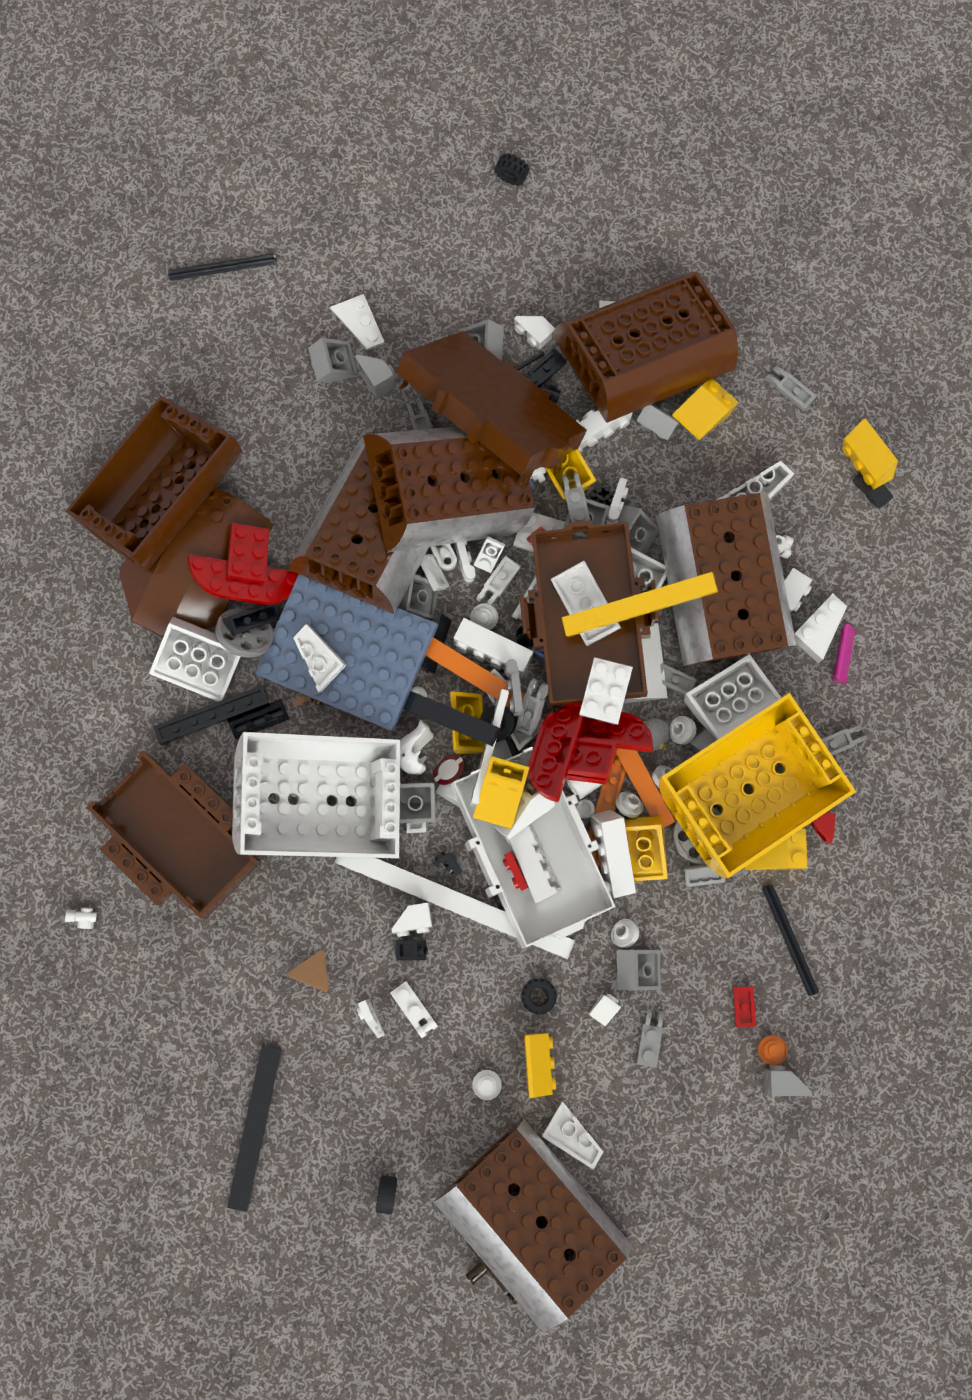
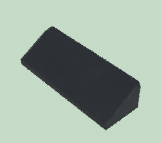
M277 604L262 605L223 618L222 620L234 636L278 621L281 615Z
M441 613L437 614L435 620L438 628L433 638L445 644L452 621ZM425 656L421 669L434 674L438 663Z
M281 698L266 706L228 720V724L235 740L240 739L244 731L255 733L289 719V716Z

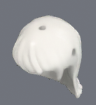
M423 720L419 721L418 727L400 740V768L412 775L422 774L426 770L424 761L427 756L419 759L421 749L433 738V733Z

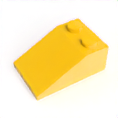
M711 379L691 395L672 416L698 440H701L723 422L739 402L722 388L718 382Z
M653 816L624 819L634 881L668 879L663 817Z
M806 829L799 830L747 865L745 870L808 868Z

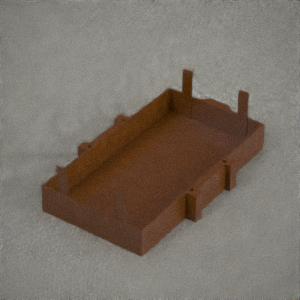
M465 331L403 353L396 372L404 378L399 389L407 387L408 383H410L433 402L431 409L434 412L443 414L468 435L467 439L472 443L480 441L521 476L527 474L521 490L528 487V482L534 470L540 467L550 469L556 466L553 474L558 473L566 455L579 448L587 432V429L549 400L550 393L547 390H541L517 371L512 362L503 363Z

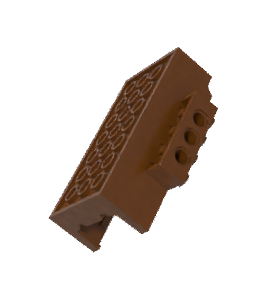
M142 751L137 756L140 762L135 769L101 802L92 801L86 807L113 834L100 850L155 905L161 906L174 893L199 918L207 919L256 869L261 861L254 855L237 854L232 840L233 808L190 766L184 763L172 776L151 755Z

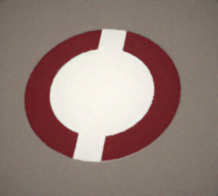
M455 754L445 756L433 770L434 780L440 785H448L456 781L463 772L464 762L462 758Z

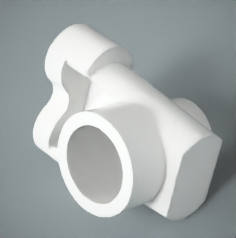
M776 535L779 555L788 559L791 555L790 548L794 540L787 535Z
M85 907L81 908V911L67 909L65 922L78 921L77 928L93 929L97 912H93V908Z

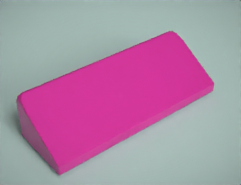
M845 624L841 628L832 678L833 682L846 684L855 636V629L850 624Z

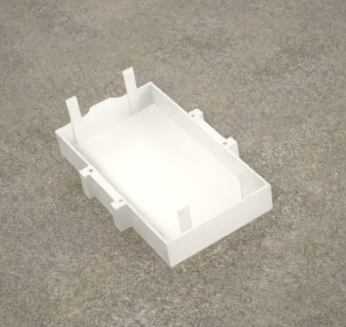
M533 747L525 749L523 753L506 760L528 767ZM480 769L471 772V775L454 781L450 785L473 839L465 843L468 852L474 851L489 885V888L485 890L488 897L490 898L498 894L522 949L550 936H556L559 939L583 929L584 923L588 919L615 907L591 854L599 849L596 840L591 842L575 807L578 803L575 794L566 798L562 790L559 802L554 801L555 806L532 822L533 828L563 891L535 903L529 888L523 891L520 888H515L511 879L514 875L511 870L507 871L503 860L506 859L504 854L511 851L514 852L512 845H509L505 836L488 822L473 818L476 807L469 805Z

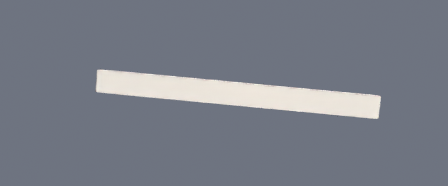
M336 857L334 863L517 938L505 911L377 858ZM550 936L533 945L568 959L575 941L568 937L559 939L556 936Z

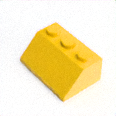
M865 418L844 438L842 451L846 457L849 456L852 460L854 468L861 472L866 484L876 489L893 479L898 460Z
M578 449L566 455L558 473L553 474L556 466L550 469L545 468L564 503L567 502L562 476L566 475L568 477L569 489L577 488L573 477L574 473L577 472L584 491L596 482L595 477Z
M450 692L451 708L480 719L483 713L482 694ZM452 730L453 750L456 754L472 755L484 751V743Z
M548 1032L524 1034L529 1098L553 1095L552 1090H556L555 1077H551V1069H555L554 1057H550V1049H553V1038L549 1037Z

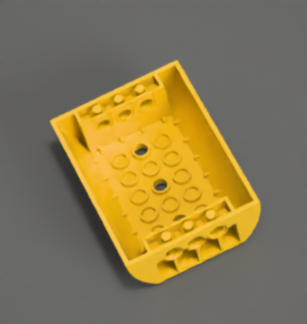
M790 693L659 779V788L664 802L705 864L723 878H730L856 792ZM777 763L784 767L782 774L775 771ZM745 784H750L753 788V792L750 795L746 794L743 790ZM713 805L721 807L720 815L713 814Z

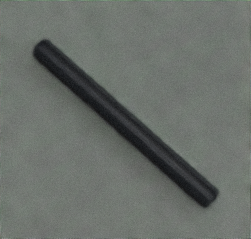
M274 253L172 269L168 270V277L170 281L274 265L277 263Z
M772 884L764 886L762 890L809 996L819 993V990Z

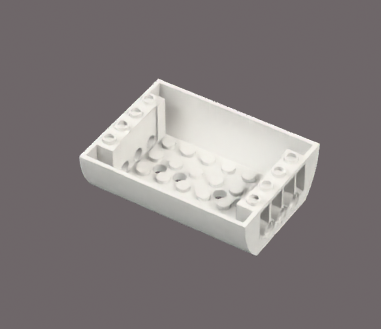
M254 732L242 733L234 757L232 840L237 854L399 858L400 740ZM271 793L278 796L277 804L269 802L268 797ZM290 794L297 796L298 802L296 805H291L288 802ZM329 795L334 796L336 799L334 806L327 804V797ZM348 796L353 797L355 800L353 807H349L346 804Z

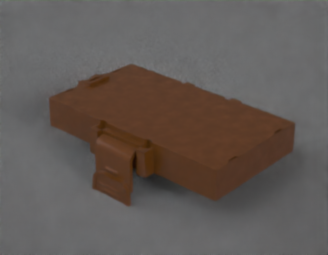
M590 520L569 522L565 528L559 530L532 532L538 589L528 590L529 603H527L526 597L523 598V595H519L523 634H527L528 639L533 640L535 651L544 650L550 707L583 702L594 657L633 667L625 699L647 697L648 691L642 639L650 638V627L654 626L655 620L660 619L658 610L618 622L621 627L619 630L587 647L580 634L570 637L566 636L562 617L570 614L551 581L553 577L585 561L607 603L654 590L655 580H651V584H648L647 590H645L644 577L634 578L628 522L595 525ZM572 533H588V539L573 540Z

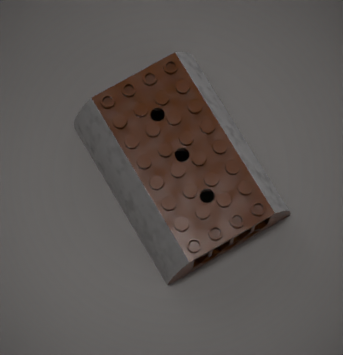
M458 427L377 433L363 436L386 553L486 539L488 536L491 538L509 536L518 533L526 526L535 509L530 481L528 482V487L521 490L527 474L521 476L480 441L475 443L467 439L468 435ZM461 473L465 475V483L460 478ZM428 477L433 479V486L429 485Z
M362 437L293 557L289 569L395 614L429 547L386 553L379 513L369 511L371 507H377L364 438ZM428 477L429 485L433 486V479ZM354 538H361L363 540L360 544L352 542Z
M754 493L687 504L667 510L656 516L668 585L713 572L718 588L717 593L672 606L683 666L796 646L768 494ZM725 533H730L733 536L731 543L725 542L723 538ZM732 571H737L740 574L739 581L731 579ZM740 609H743L747 612V618L745 620H741L738 617V611Z
M521 1118L433 1201L542 1331L552 1329L567 1320L627 1259L632 1249V1244L524 1118ZM512 1183L516 1184L519 1188L518 1194L515 1196L510 1195L508 1192V1187ZM539 1216H543L546 1219V1225L542 1229L536 1225V1219ZM568 1248L574 1252V1257L571 1261H566L564 1258V1251Z

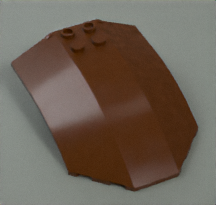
M215 487L148 572L125 559L119 575L133 623L161 637H164L172 617L200 628L216 626L230 599L213 596L201 588L202 586L195 578L193 579L189 571V554L228 560L230 526L232 523L270 529L269 533L274 524L241 499Z

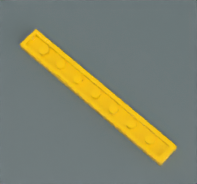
M706 573L562 617L567 637L714 594L718 592L714 573Z

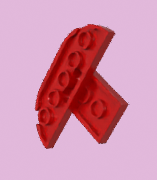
M232 523L230 526L228 560L193 554L188 556V567L191 576L202 586L201 588L204 591L219 598L262 605H273L283 602L290 596L298 573L267 567L270 529Z
M583 702L564 704L563 708L549 713L542 722L528 764L530 781L534 789L541 796L551 801L559 802L567 774L609 779L618 748L617 742L579 737L585 716L579 715Z
M621 712L618 725L589 717L584 719L579 735L580 738L617 742L619 749L653 752L651 731L635 715ZM567 774L568 780L605 785L607 783V779Z

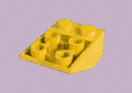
M491 756L479 795L480 802L476 805L473 818L512 829L529 767Z

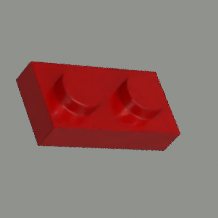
M513 851L504 854L506 859L503 860L507 871L511 870L514 875L511 879L515 888H520L521 891L529 888Z
M753 986L732 987L735 1027H756Z

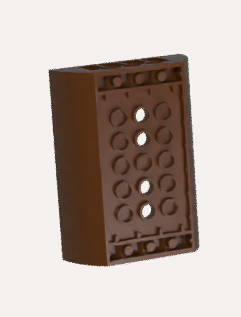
M689 272L561 323L555 328L552 336L606 423L735 370L738 359L736 329L698 272ZM662 320L671 321V324H665ZM630 333L638 334L639 337H632ZM613 340H621L622 344H616Z
M160 396L65 512L105 545L145 572H148L243 454L242 449L232 435L165 397Z

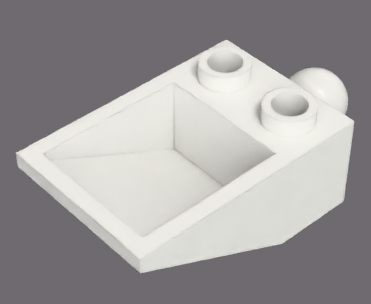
M527 774L512 829L492 823L489 824L509 840L540 816L547 813L555 806V803L544 798L534 789L529 774Z

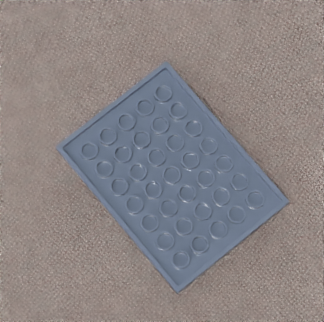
M298 574L273 632L274 637L271 646L264 653L256 675L393 732L433 640L438 624L397 608L395 614H392ZM306 624H309L346 663L345 668L321 693L317 691L316 683L308 671L307 663L302 658L294 640L296 634Z

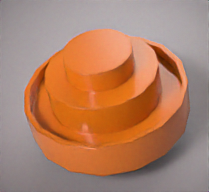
M768 1035L759 1041L757 1052L763 1062L769 1065H777L785 1060L787 1045L782 1038L776 1035Z

